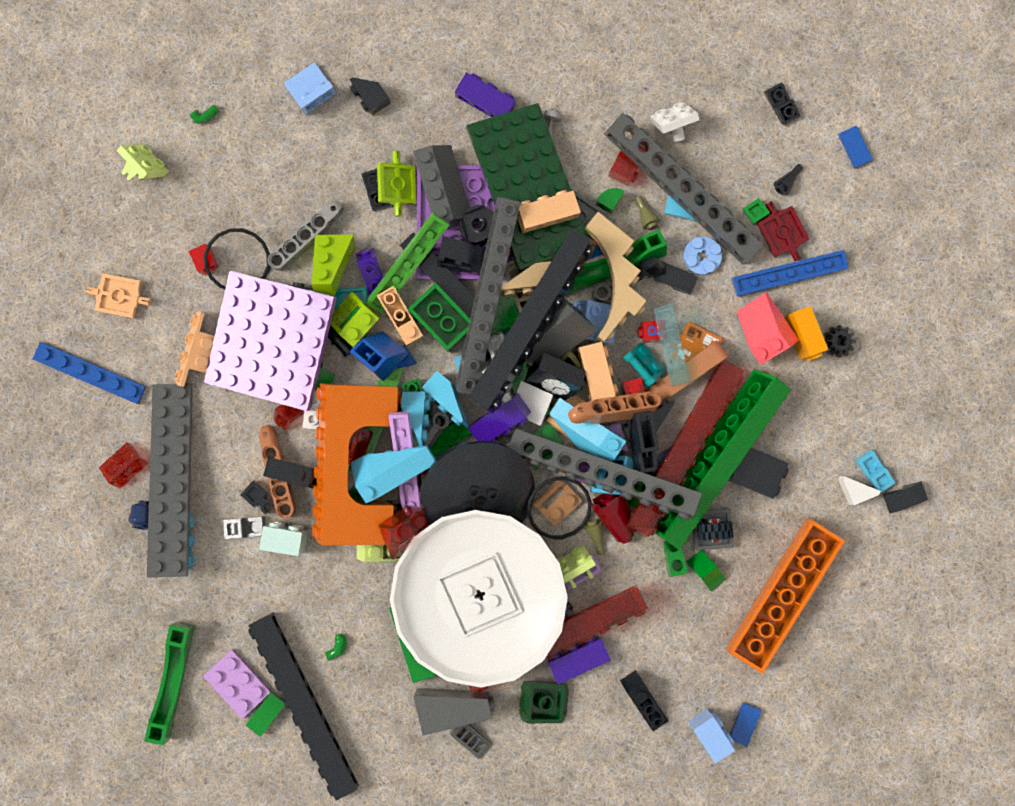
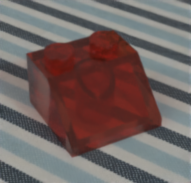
M405 506L379 524L391 559L394 560L401 555L413 537L428 527L422 508Z

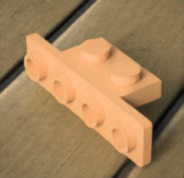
M196 312L191 318L190 325L192 328L185 339L186 349L180 356L181 367L175 374V381L178 386L184 387L189 369L204 373L207 371L215 336L200 332L205 313Z

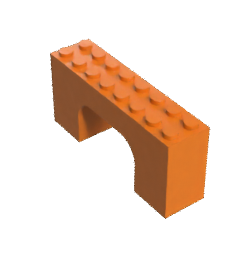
M320 383V388H317V399L320 400L319 407L316 408V419H319V427L315 429V438L318 439V447H315V458H318L317 466L314 467V478H317V486L313 488V497L316 498V505H313L312 511L313 517L316 518L315 525H312V537H315V540L320 545H392L394 505L385 500H372L365 503L364 500H353L350 497L347 488L349 441L356 430L365 426H390L388 415L390 412H397L398 387Z

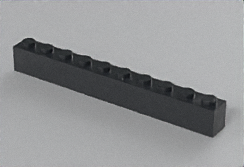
M573 229L570 230L468 399L492 414L501 407L504 395L511 390L515 377L519 376L522 372L524 362L533 353V347L542 339L546 326L550 325L553 321V314L557 308L562 306L567 291L573 288L574 280L578 274L582 273L587 258L593 255L595 244L591 238Z
M273 612L249 624V634L253 640H256L258 644L257 650L261 657L264 656L267 662L266 668L270 674H273L276 680L274 681L275 686L279 692H282L284 696L283 702L286 708L291 710L293 714L292 720L295 726H299L302 732L301 738L305 744H308L310 756L313 761L317 762L319 766L318 772L322 779L325 778L330 796H334L337 801L356 791L359 784Z

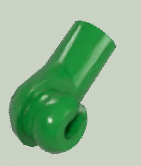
M212 105L202 114L195 110L190 114V118L196 124L207 122L219 113V109Z
M337 634L335 636L334 648L325 652L328 661L342 655L346 651L348 642L344 634Z

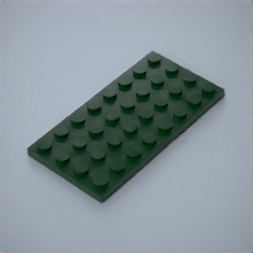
M539 103L466 126L494 205L496 204L497 197L520 203L528 200L535 202L538 201L539 197L545 195L552 197L556 196L557 192L563 190L571 191ZM579 214L577 218L523 234L517 219L510 248L518 270L527 269L535 263L553 260L571 229L589 237L581 215Z

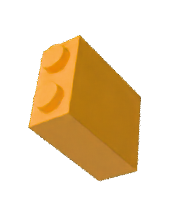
M811 306L785 316V320L799 339L794 344L799 359L806 358V361L823 356L822 352L828 350V347Z

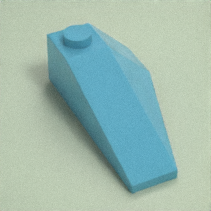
M559 398L549 414L575 446L582 452L613 462L624 446L626 439L602 423H572L569 420L568 412L574 406Z
M427 445L405 448L399 451L389 450L377 454L368 453L351 462L355 487L365 503H368L430 468L436 459Z

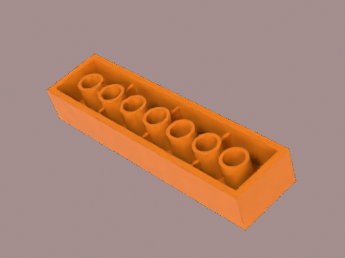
M806 519L725 649L763 674L845 540L815 521Z

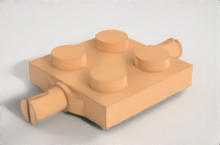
M102 273L101 282L97 288L85 287V289H88L85 290V294L96 295L95 311L134 319L139 304L151 305L149 303L151 298L140 296L142 285L140 280Z

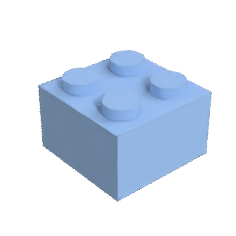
M706 709L688 721L714 763L719 762L735 751L732 747V744H734L733 739L725 728L721 729L724 725L714 711L710 713Z

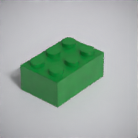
M436 282L408 308V311L448 353L466 337L470 318Z

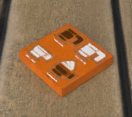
M687 322L671 357L686 362L714 341L718 340L721 343L722 338Z

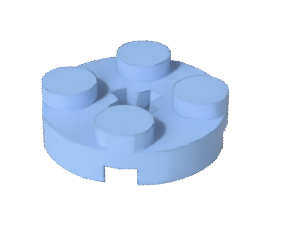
M709 237L694 238L684 249L683 259L685 265L692 273L697 275H706L713 272L721 263V246ZM705 251V255L708 257L701 261L697 253Z

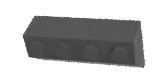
M431 145L414 150L413 153L431 214L432 212L436 213L448 221L449 225L459 223L460 220H463L465 211L470 207L452 146Z

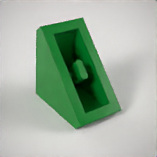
M702 550L687 561L688 565L711 592L726 580L718 567Z

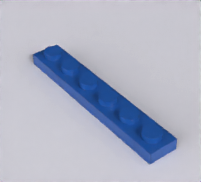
M841 250L732 278L737 297L846 270L849 267L845 252Z
M43 342L39 343L32 358L37 362L136 404L140 403L146 386Z

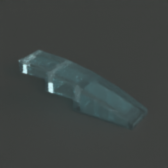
M673 304L654 307L653 310L671 386L691 382Z

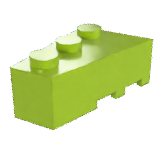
M315 235L312 288L314 292L335 296L343 278L346 266L348 267L349 259L356 248L354 235Z

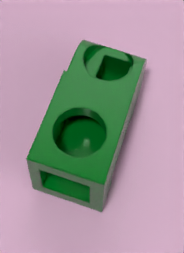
M664 541L663 549L666 557L668 577L688 574L682 547L678 550L667 541Z

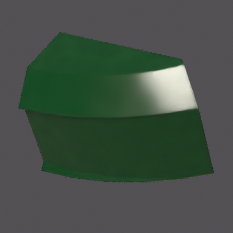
M524 681L521 685L519 708L521 720L527 724L564 723L567 715L569 695L567 684Z

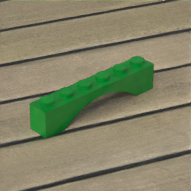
M659 229L641 236L631 245L634 249L627 257L623 255L635 267H639V263L656 256L660 259L667 256V243ZM603 258L585 263L582 273L576 276L573 288L567 291L566 295L611 278L606 259Z
M180 622L169 625L165 643V662L162 680L152 714L148 721L144 742L164 745L171 738L195 628L194 625Z

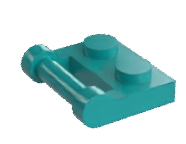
M642 342L623 357L643 377L644 383L648 387L666 371Z

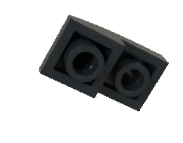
M783 82L763 91L782 125L800 117L795 102L789 98Z
M377 168L361 173L372 210L375 211L391 206L390 203L378 202Z
M663 262L666 271L654 276V281L671 286L673 290L691 295L698 277Z
M922 481L902 486V489L883 494L889 514L928 500Z

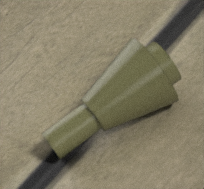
M642 196L637 197L635 201L640 209L643 229H648L649 231L658 227L660 219L645 204Z
M597 518L588 520L584 527L593 543H595L597 554H604L605 550L602 543L603 523L598 521Z

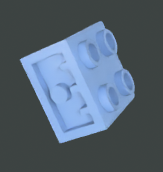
M316 63L311 64L284 83L305 115L336 95L332 84L327 81Z
M591 300L574 301V306L597 328L586 339L600 342L596 337L606 322L611 305ZM615 334L609 341L605 339L604 343L613 344Z

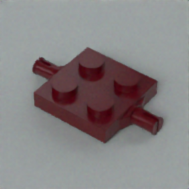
M773 201L768 202L765 206L770 215L758 222L757 226L771 253L776 257L782 253L790 252L794 262L802 259L797 248L800 244L808 241L809 237L793 206L777 211Z

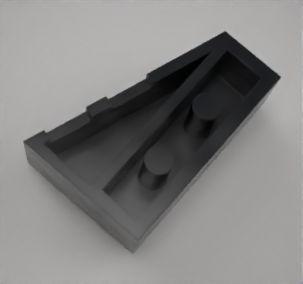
M443 236L436 267L479 276L486 247L482 248L471 243Z

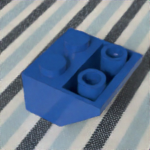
M383 331L362 337L350 350V353L382 381L391 374L409 353Z

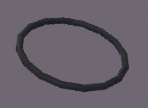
M229 228L216 234L208 243L204 252V268L210 280L219 288L225 290L226 286L219 283L212 276L208 268V253L211 245L220 236L230 232L246 233L256 238L262 244L266 253L267 266L261 279L266 278L270 268L268 264L270 252L266 243L256 233L243 228Z
M554 477L543 481L534 489L528 500L527 515L531 526L540 535L550 539H565L575 535L586 525L591 515L590 503L592 502L588 490L581 482L567 477ZM554 481H570L578 485L585 493L588 501L587 515L582 524L574 531L564 535H550L541 531L534 523L531 515L532 501L536 493L546 484Z

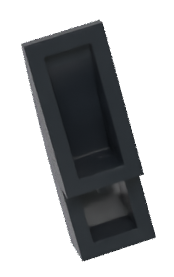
M653 412L633 414L632 458L634 470L642 473L658 471L656 451L659 450Z

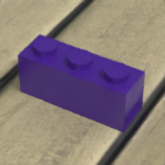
M466 72L455 90V97L490 117L513 111L516 106V100H514L511 94L498 91L495 85L484 83L474 73L469 74Z
M517 393L508 402H503L501 407L497 411L495 410L494 414L491 412L484 414L475 420L468 429L477 441L495 442L498 439V435L508 434L513 430L512 427L514 425L520 426L528 420L527 416L531 411Z
M595 635L585 639L586 643L578 645L576 643L567 648L568 651L562 654L559 651L550 655V659L547 661L557 684H561L611 661L600 636L597 638Z

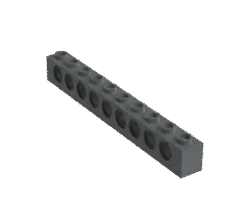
M622 113L604 133L615 146L741 264L749 262L763 246L757 235L750 233L742 221L736 220L732 216V212L719 204L718 199L713 194H709L702 183L695 181L687 169L681 168L672 155L666 154L662 150V146L648 137L647 131L639 128L631 116ZM625 131L631 133L632 139H628L625 136ZM639 145L645 146L646 152L640 151ZM653 158H657L660 161V166L654 164ZM667 171H671L674 174V179L668 177ZM682 184L687 186L688 192L682 190ZM696 197L701 199V206L696 203ZM710 210L714 211L715 219L710 216ZM724 223L729 226V232L724 230ZM738 236L743 239L742 245L737 241Z
M497 197L455 382L454 388L457 392L471 394L481 378L520 207V202L501 197Z
M516 428L508 446L518 452L525 460H528L530 465L535 467L545 466L548 471L558 474V472L565 473V477L572 480L582 479L586 485L595 487L596 484L608 493H613L614 491L621 493V497L625 499L640 500L639 503L651 507V504L658 506V510L665 513L675 512L679 518L685 520L695 518L702 498V493ZM532 445L535 447L532 453L525 452L528 446ZM546 452L553 453L552 458L549 460L543 459V455ZM565 458L571 459V463L568 466H562L561 462ZM582 465H589L590 468L586 473L579 471ZM599 472H608L607 478L599 479ZM623 477L627 479V483L623 486L617 485L616 481L618 478ZM636 485H645V491L641 493L636 492ZM660 490L665 493V496L662 499H656L653 496L654 493ZM680 497L684 500V503L681 506H675L672 502L673 499Z

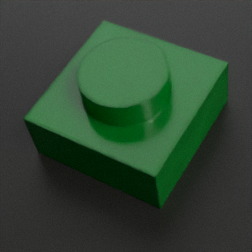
M760 198L743 208V212L753 226L770 215V212Z

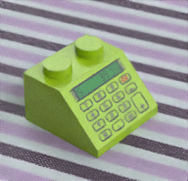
M352 291L333 312L331 325L342 338L354 347L381 317Z

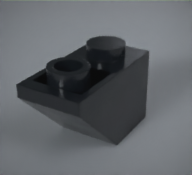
M354 77L349 79L352 85L349 88L355 97L359 95L362 100L360 104L365 112L369 111L371 115H374L391 104L389 97L379 82Z

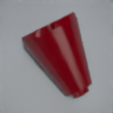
M600 494L595 497L590 506L615 540L622 544L632 541V537L635 534L629 500L621 497V495Z

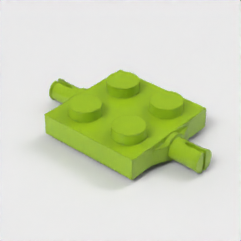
M392 151L393 162L377 164L378 202L394 205V216L401 217L403 216L402 205H414L417 203L415 166L401 163L400 151Z

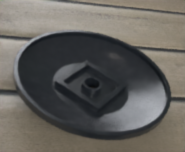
M493 441L464 443L442 454L428 469L423 478L419 493L421 513L428 527L441 517L473 510L510 516L522 524L527 517L528 500L535 489L534 477L524 458L514 449L504 444ZM478 496H484L482 502H475Z

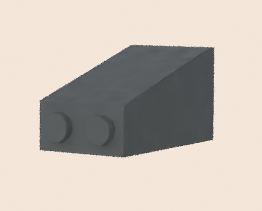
M564 298L562 306L557 308L553 314V321L550 325L546 326L542 339L535 344L531 357L526 359L525 362L530 366L544 352L559 359L592 335L597 328L579 309Z
M419 688L416 689L414 694L423 736L492 719L493 712H495L494 697H489L488 691Z

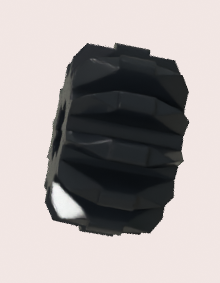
M837 325L836 328L830 327V332L824 333V336L828 338L824 339L828 343V350L831 349L829 355L833 356L836 354L837 358H840L842 354L848 356L849 351L854 350L851 344L856 343V340L851 339V337L855 333L848 334L849 327L843 329L842 325ZM841 338L842 342L837 344L836 341Z

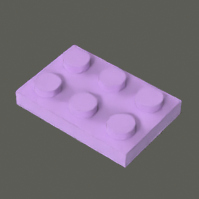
M234 649L203 676L241 719L272 692Z

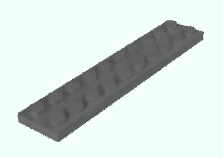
M186 383L184 387L177 384H152L147 578L188 577L192 436L191 383Z

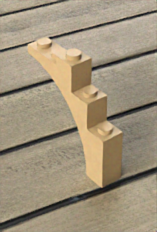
M597 212L585 227V230L603 252L612 278L610 312L603 328L596 337L600 342H604L605 339L609 341L616 332L613 329L617 325L621 326L628 318L626 314L631 318L635 315L639 316L646 308L644 303L647 300L629 287V285L633 287L640 278L637 276L640 270L623 257V255L627 257L634 249L631 246L634 240Z

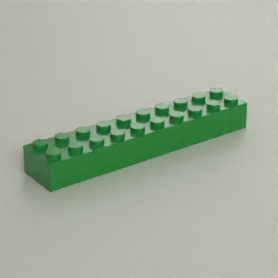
M754 369L674 483L702 493L695 518L685 520L679 518L675 512L665 513L658 510L659 507H657L644 526L680 550L689 535L697 527L703 515L708 511L710 505L720 494L724 485L731 478L738 465L741 464L745 455L753 447L754 442L764 431L782 402L787 398L791 389L779 378ZM676 497L672 502L675 506H681L684 500Z

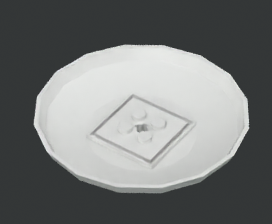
M473 510L441 517L413 537L395 566L390 604L397 634L419 664L446 681L475 687H486L515 681L545 659L562 632L568 597L560 563L539 534L510 516ZM477 590L485 592L483 599L480 597L476 598Z

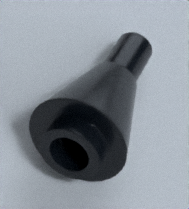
M797 164L791 172H788L774 182L777 193L789 195L797 175L803 169L801 164Z

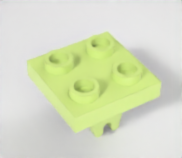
M121 145L117 150L127 161L122 171L123 175L129 173L127 180H132L138 174L139 179L164 177L169 172L164 163L154 156L152 150L147 145Z
M584 545L575 547L571 550V553L557 558L560 563L564 583L569 581L573 589L577 587L573 578L586 571L589 578H593L589 569L596 564Z

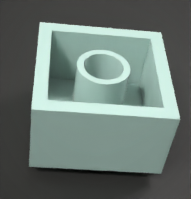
M270 522L269 525L263 526L259 550L300 556L305 553L309 530H304L302 525L293 524L286 527L284 522Z

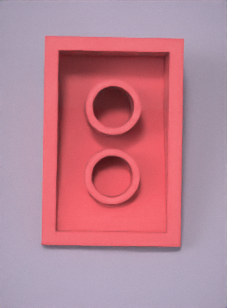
M767 292L737 311L749 348L760 365L799 341Z

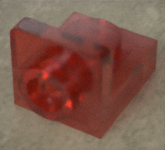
M281 404L275 408L274 422L279 427L287 430L290 423L304 414V410Z

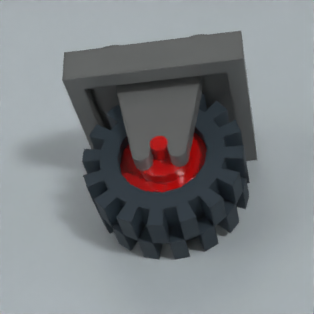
M731 509L708 510L703 515L697 527L693 530L694 550L734 547Z

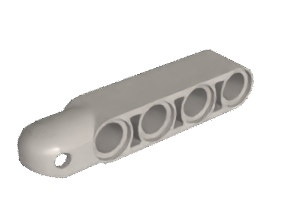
M332 201L319 213L311 216L268 256V264L276 271L285 270L315 243V235H324L329 230L330 226L340 218L344 206L339 201ZM318 220H325V224L322 227H316ZM305 232L311 233L308 240L302 239ZM296 245V251L289 253V246ZM282 257V263L279 266H275V259Z

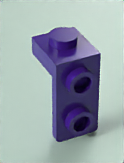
M365 248L359 251L356 257L369 295H371L383 279V275L378 264L375 249Z

